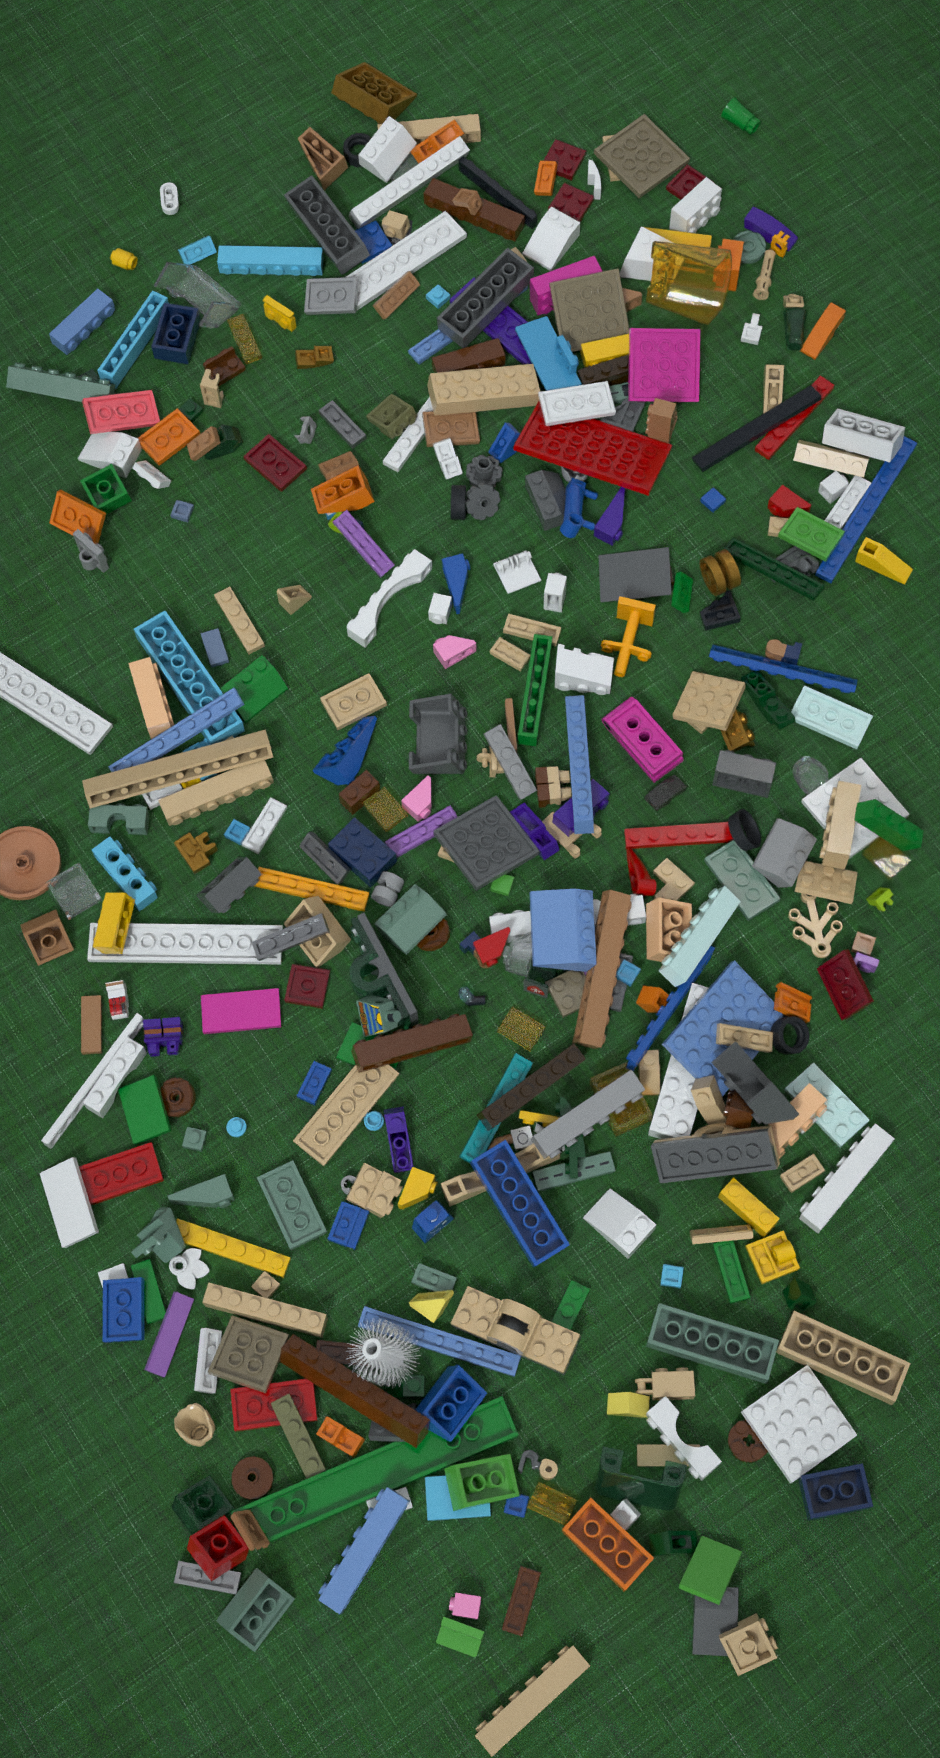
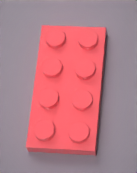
M152 390L89 397L82 400L90 434L152 427L160 422Z

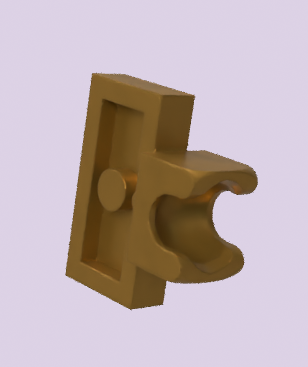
M189 832L174 842L175 847L194 874L209 866L210 861L207 857L218 850L215 843L206 845L210 840L208 832L200 834L195 839Z

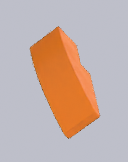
M454 119L431 134L426 140L416 145L410 152L419 164L459 136H463L464 132Z
M830 303L812 329L800 352L816 360L834 336L835 330L845 317L846 310Z

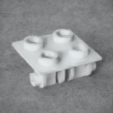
M523 551L493 563L507 594L541 581L530 559L532 556L529 551Z

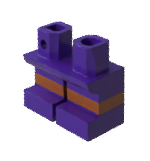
M180 1017L162 1018V1021L160 1018L143 1020L144 1043L151 1057L160 1056V1047L167 1046L168 1055L179 1054L183 1034V1022Z

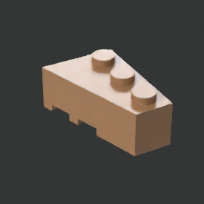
M311 127L298 137L307 160L322 188L325 190L348 168L345 157Z

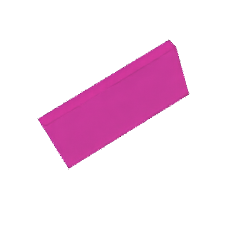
M279 988L201 995L203 1034L281 1027Z

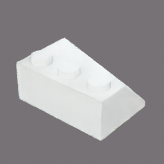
M558 644L555 688L561 691L576 690L580 693L610 694L614 658L593 652L587 655L582 653L581 649L574 648L571 651L564 649V645Z

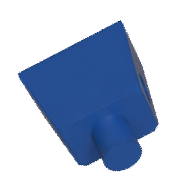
M436 1200L414 1219L412 1229L426 1243L454 1218Z

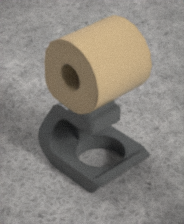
M527 1450L522 1454L518 1467L520 1474L523 1473L522 1469L527 1457L531 1459L532 1470L538 1469L543 1479L552 1480L555 1478L558 1467L554 1461L549 1459L538 1461V1455L532 1450Z

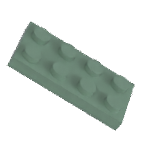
M734 840L704 858V862L721 885L726 886L741 901L737 907L748 921L780 901V897L766 878L752 867L754 862L746 851L740 849Z
M293 1160L257 1177L290 1250L327 1233Z

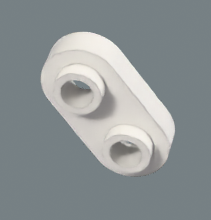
M165 183L160 188L161 206L165 214L173 215L179 210L178 191L175 184Z

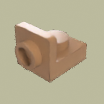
M461 188L452 200L455 206L468 208L471 215H475L483 205L477 191Z

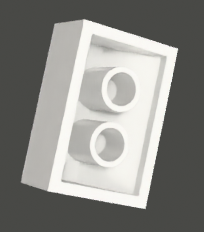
M389 116L359 153V165L387 183L417 143L403 125Z

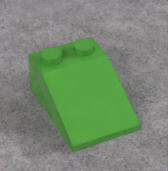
M510 1454L456 1464L444 1469L453 1511L520 1496Z

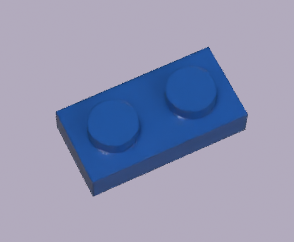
M313 1061L297 1094V1098L316 1105L332 1069Z

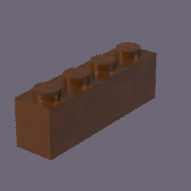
M499 338L432 357L434 373L502 367L505 365V353Z

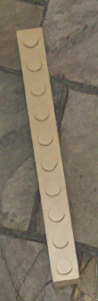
M266 730L82 780L89 807L94 808L273 758Z

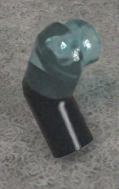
M466 986L459 989V997L466 1005H486L485 995L474 996Z

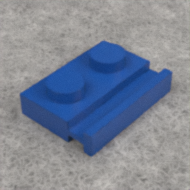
M342 1201L327 1238L328 1241L356 1250L370 1212Z

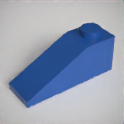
M463 553L442 559V569L456 614H460L468 579V570H470L469 561L464 559Z

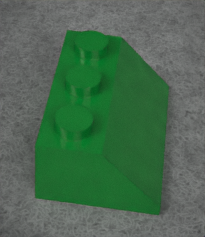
M263 655L220 688L223 694L232 688L237 689L245 705L235 710V712L245 723L288 690L287 685L274 666Z

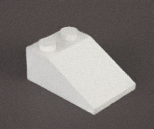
M551 207L541 219L522 255L552 271L579 237L580 222Z
M105 432L91 434L78 460L100 469L112 464L118 475L126 479L142 449L138 438L125 433Z
M609 1189L583 1217L587 1223L627 1259L631 1257L656 1228V1224L642 1211L612 1189Z

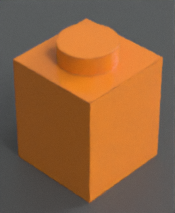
M643 986L636 1004L646 1012L658 1013L662 1005L666 1006L668 1004L666 1000L669 994L660 987Z

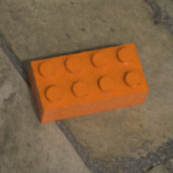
M592 1498L583 1505L562 1529V1532L624 1592L654 1559Z

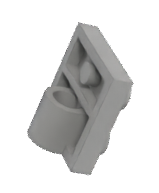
M77 529L73 536L80 551L79 558L83 568L93 570L97 567L104 573L109 569L104 549L100 544H94L92 538L86 532L82 533Z

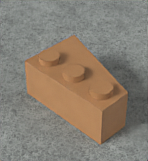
M655 398L653 405H649L645 434H648V437L669 444L678 418L676 403Z

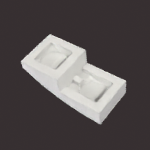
M589 160L588 185H594V199H600V175L595 163Z
M447 438L433 443L445 479L463 474L451 439Z

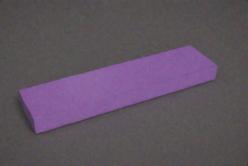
M348 510L344 511L332 522L380 578L394 566L393 562Z
M450 805L385 841V844L396 853L398 858L434 838V830L458 816Z
M173 1292L144 1369L145 1371L160 1377L166 1376L194 1301L193 1298Z

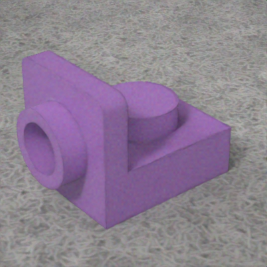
M859 952L853 958L856 966L866 973H874L879 963L878 959Z

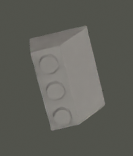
M777 819L752 867L778 888L792 887L817 839L806 829L782 819Z

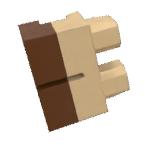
M558 766L535 768L539 808L546 807L548 804L561 805V801L571 799V788H560V783H570L569 771H558Z

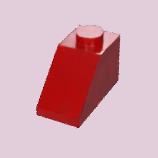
M782 485L769 499L767 508L773 515H777L780 518H790L797 507L810 513L811 504Z
M509 927L473 942V947L482 967L485 965L491 967L498 963L510 935Z

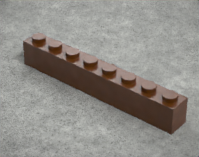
M293 1334L281 1347L280 1362L413 1447L417 1448L428 1434L430 1419L371 1382H367L366 1379L363 1380L360 1375L357 1376L355 1372Z

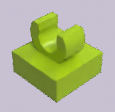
M880 887L866 900L870 905L877 906L878 910L885 911L883 903L886 902L887 905H893V901L890 899L893 893L889 888Z

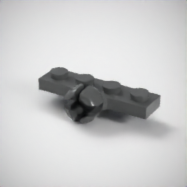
M796 546L776 558V560L809 577L811 575L807 571L814 574L819 568V561L813 555Z

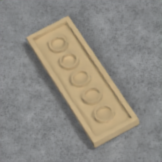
M355 1065L293 1142L322 1166H325L396 1080L399 1073L390 1065L358 1073Z

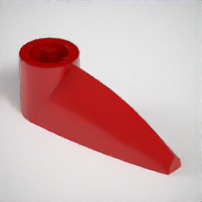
M628 847L626 850L633 894L654 896L656 892L655 879L650 878L641 859Z

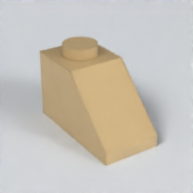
M648 1050L638 1064L639 1081L645 1088L641 1093L642 1096L660 1095L658 1050Z

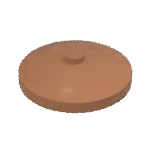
M29 826L14 827L1 833L0 895L12 900H28L36 898L49 890L57 880L61 869V855L54 840L44 831Z

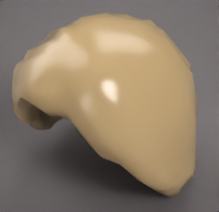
M198 1403L187 1405L174 1418L175 1430L190 1445L201 1447L213 1437L215 1431L214 1421L208 1411Z

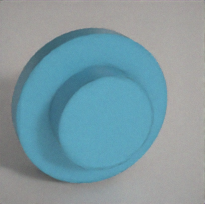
M371 1111L364 1117V1125L370 1131H377L384 1124L382 1114L377 1111Z
M235 1117L228 1121L226 1128L232 1137H240L246 1132L247 1126L242 1118Z

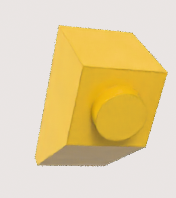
M412 1167L399 1199L398 1208L403 1210L428 1199L430 1193L434 1194L437 1187L435 1175Z

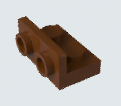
M232 346L222 350L218 355L207 359L203 363L204 371L206 369L211 370V380L216 378L217 373L219 374L218 387L246 370Z

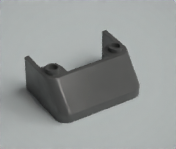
M736 1041L711 1062L725 1077L726 1081H724V1084L730 1091L735 1089L754 1111L751 1115L759 1124L763 1122L766 1125L794 1120L799 1115L796 1109Z

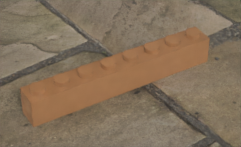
M613 890L602 892L595 927L597 965L586 973L573 1044L596 1049L602 1048L605 1042L606 1035L604 1032L609 1022V1007L613 1003V988L617 982V977L615 976L621 962L619 958L620 951L624 946L623 935L628 926L627 915L632 906L630 901L631 895Z

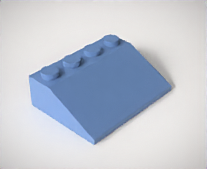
M583 889L531 891L530 915L533 966L587 972L597 965L593 891Z

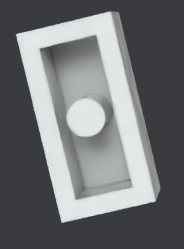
M548 573L544 590L545 610L562 613L566 595L567 576H563L560 573Z

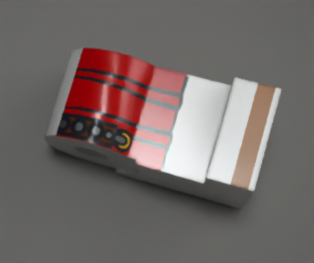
M124 981L105 983L112 1020L129 1018L127 987Z

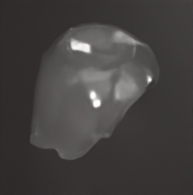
M803 756L793 766V777L800 789L807 795L828 781L826 766L813 757Z

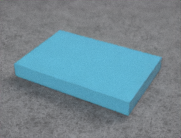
M446 1476L425 1477L428 1521L491 1516L490 1503L453 1511Z

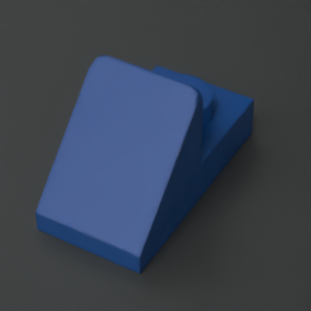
M505 422L489 449V454L494 459H497L499 463L515 454L517 451L513 450L514 444L520 433L510 423Z

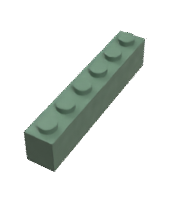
M19 362L8 366L7 388L82 402L83 398L114 395L115 384L110 383V380L99 379L97 381L93 380L92 376L83 375L81 378L76 377L75 373L65 372V374H61L56 369L45 371L40 366H32L30 368L25 367L24 363Z

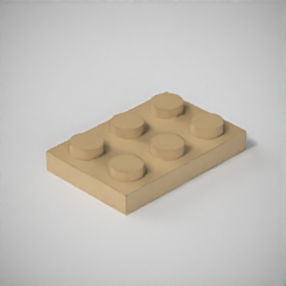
M370 673L320 697L321 703L337 730L387 706V702Z
M805 861L797 876L795 892L852 904L858 872Z

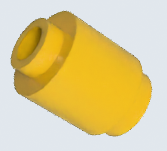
M120 248L113 250L110 257L113 265L126 270H134L138 258L133 253Z

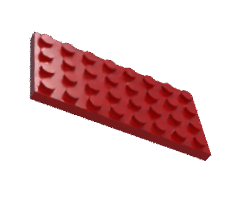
M538 401L515 442L513 450L649 496L671 452L672 445L596 419L546 426L540 401Z

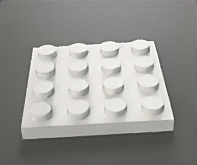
M862 758L811 792L801 801L825 829L832 788L837 787L838 781L861 785L859 802L876 799L905 819L909 816L907 810ZM856 821L849 859L880 837Z
M808 1365L741 1411L790 1484L857 1436Z

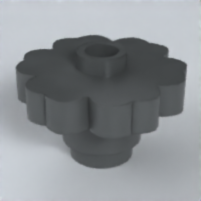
M480 455L474 457L472 463L467 464L466 477L469 479L471 486L478 487L480 483H488L495 488L496 482L502 479V468L499 466V461L494 459V457Z
M480 483L478 487L472 486L466 492L465 510L474 519L484 520L486 516L492 517L497 512L498 506L496 504L500 502L499 492L493 489V486L490 484Z

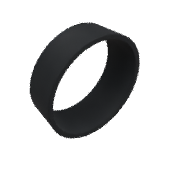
M740 809L731 815L728 819V826L737 846L743 851L760 847L761 835L752 815L745 809Z

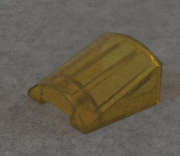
M654 241L651 251V258L653 259L651 284L647 288L646 302L709 325L722 310L726 299L732 269L731 250Z

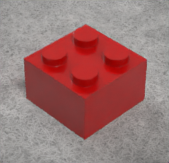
M225 1515L191 1535L187 1545V1550L211 1582L246 1560L249 1550L243 1538Z

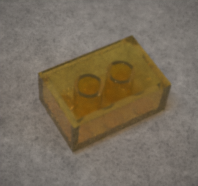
M627 1062L591 1077L590 1085L594 1094L629 1072L630 1070L626 1068ZM644 1096L635 1103L630 1101L625 1104L627 1108L619 1114L613 1112L609 1115L610 1120H608V1123L615 1137L652 1120V1113Z

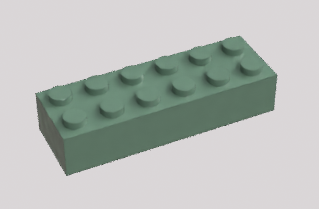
M659 1303L646 1347L766 1384L769 1380L779 1340Z

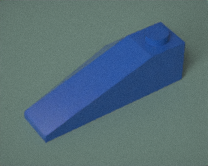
M376 716L362 718L347 733L348 738L338 742L335 745L336 749L330 755L326 753L313 769V772L336 785L352 783L360 770L377 720Z

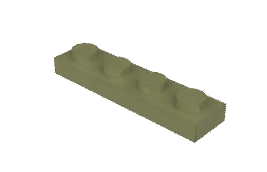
M289 1393L271 1402L272 1408L306 1479L325 1471L324 1463L291 1394Z

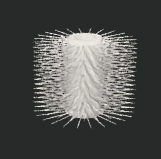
M382 1321L379 1337L378 1329L380 1323L375 1331L374 1325L371 1328L373 1330L371 1332L373 1333L372 1338L368 1330L369 1338L365 1333L364 1335L367 1339L365 1341L358 1340L364 1344L360 1346L362 1350L352 1351H356L354 1353L358 1354L354 1355L362 1359L358 1366L360 1364L363 1367L366 1364L368 1365L367 1369H364L365 1373L362 1374L365 1376L362 1377L376 1383L375 1381H379L384 1372L380 1383H384L389 1387L392 1377L390 1378L392 1374L390 1372L392 1371L393 1383L391 1384L393 1389L396 1378L400 1377L398 1376V1369L402 1372L400 1366L408 1368L409 1366L403 1362H412L406 1358L412 1356L404 1355H411L408 1353L412 1352L407 1349H410L413 1344L407 1347L411 1339L404 1343L408 1337L406 1335L403 1336L404 1331L398 1332L397 1330L400 1329L394 1330L393 1328L396 1327H391L392 1325H387L386 1322ZM384 1327H385L384 1332H385L386 1334L382 1337V1335H383L382 1332H383V1329H384ZM387 1370H388V1372H389V1374H388V1376H387V1377H388V1380H387V1378H385V1376L387 1375V1373H386Z

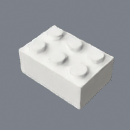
M706 177L671 209L669 230L696 234L697 230L700 227H704L712 216L715 217L719 213L722 189Z

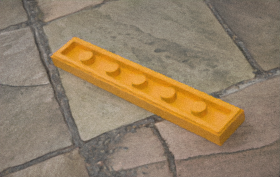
M258 867L262 875L258 878L259 882L254 885L255 887L302 898L319 896L324 903L365 912L370 895L369 892Z

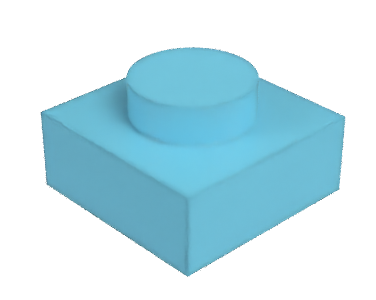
M437 285L426 294V299L439 309L450 299V294L440 285Z

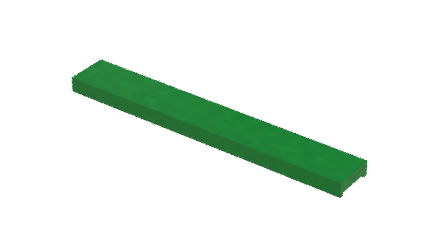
M501 1396L477 1406L451 1442L428 1430V1434L417 1448L407 1442L395 1441L235 1509L230 1513L232 1515L234 1512L250 1509L268 1541L272 1543L374 1499L381 1489L385 1490L387 1487L396 1490L515 1439L519 1435L504 1398Z

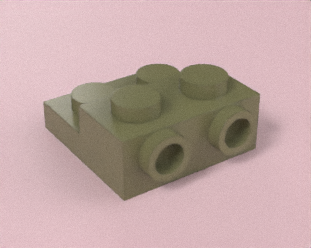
M391 393L366 417L369 422L380 429L381 433L393 439L395 436H400L406 426L412 425L418 416L413 406Z

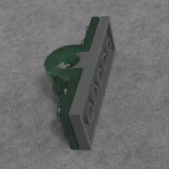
M365 913L358 915L357 918L350 919V935L354 943H358L361 956L354 959L350 967V979L355 995L359 999L374 995L392 1000L395 1010L401 1013V1020L397 1023L399 1026L402 1025L404 1030L410 1028V1025L418 1024L417 1010ZM370 974L377 976V979L371 982L363 980Z

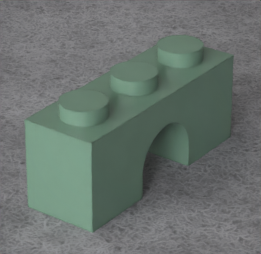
M105 804L90 808L88 827L91 833H110L113 822L124 820L126 821L128 834H148L149 811L143 805L126 806L124 804H115L113 806Z

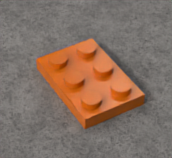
M177 408L138 437L141 448L160 466L199 436L200 431Z
M59 490L56 494L49 523L71 535L77 529L82 533L86 532L92 538V542L97 544L99 543L106 513L63 490Z

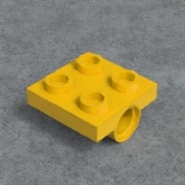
M784 1231L745 1246L761 1284L800 1269L791 1242L787 1240Z

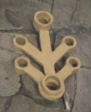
M801 893V900L807 904L811 921L801 916L800 911L796 908L789 911L788 918L813 932L815 939L804 934L805 931L800 926L793 929L792 936L812 947L814 956L826 958L831 952L830 942L837 933L841 932L843 925L838 920L833 921L830 926L831 930L824 939L822 930L831 917L837 913L838 905L834 902L829 903L826 907V912L819 920L815 905L817 896H807ZM833 906L836 910L830 911L829 907ZM791 913H796L798 916L792 917ZM833 925H839L840 929H834ZM795 931H800L802 935H796ZM818 946H824L825 950H819Z

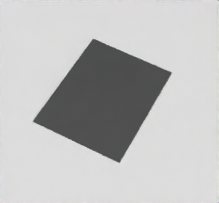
M669 547L599 555L600 602L618 601L619 596L636 599L671 595Z

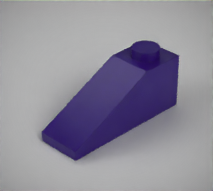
M623 487L619 489L594 528V537L612 546L623 535L622 521L625 488Z

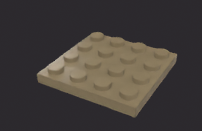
M645 114L594 149V154L638 198H641L690 161V158Z
M619 268L549 283L558 336L563 335L565 340L569 341L572 352L581 350V344L629 334Z

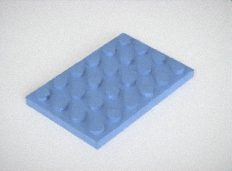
M732 961L662 1045L695 1079L714 1075L720 1093L723 1096L729 1089L724 1084L726 1079L711 1062L730 1046L716 1044L717 1024L722 1023L771 1032V1027L775 1021L788 1016L774 1010V1001L736 961ZM742 1048L751 1060L759 1052Z

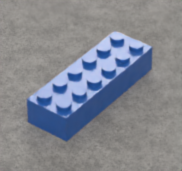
M506 1140L470 1161L472 1168L532 1267L537 1266L570 1245Z

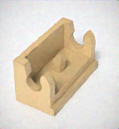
M206 369L200 383L204 404L221 408L224 395L223 391L219 393L218 383L220 376L217 373L216 378L211 380V370Z

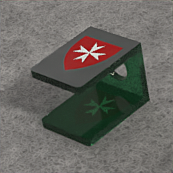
M531 960L529 977L524 978V991L548 999L549 986L537 982L535 979L543 978L547 982L556 977V969L534 967L533 960Z

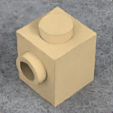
M389 210L382 220V227L385 235L388 237L402 240L410 228L408 216Z

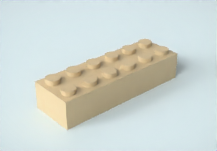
M533 364L430 373L427 384L434 416L536 406L539 401L538 392H540Z
M793 1311L776 1350V1353L804 1366L808 1365L817 1372L890 1405L895 1403L911 1364L796 1311Z

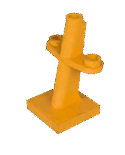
M619 596L617 618L627 620L622 643L609 640L601 642V650L606 653L620 651L614 675L618 677L625 676L631 654L638 656V660L644 662L651 658L652 653L650 651L633 646L639 624L653 626L656 605Z

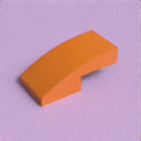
M328 1416L316 1433L317 1436L353 1458L365 1441L363 1437Z

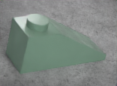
M225 1174L168 1195L171 1204L224 1208L231 1205L232 1201H235Z

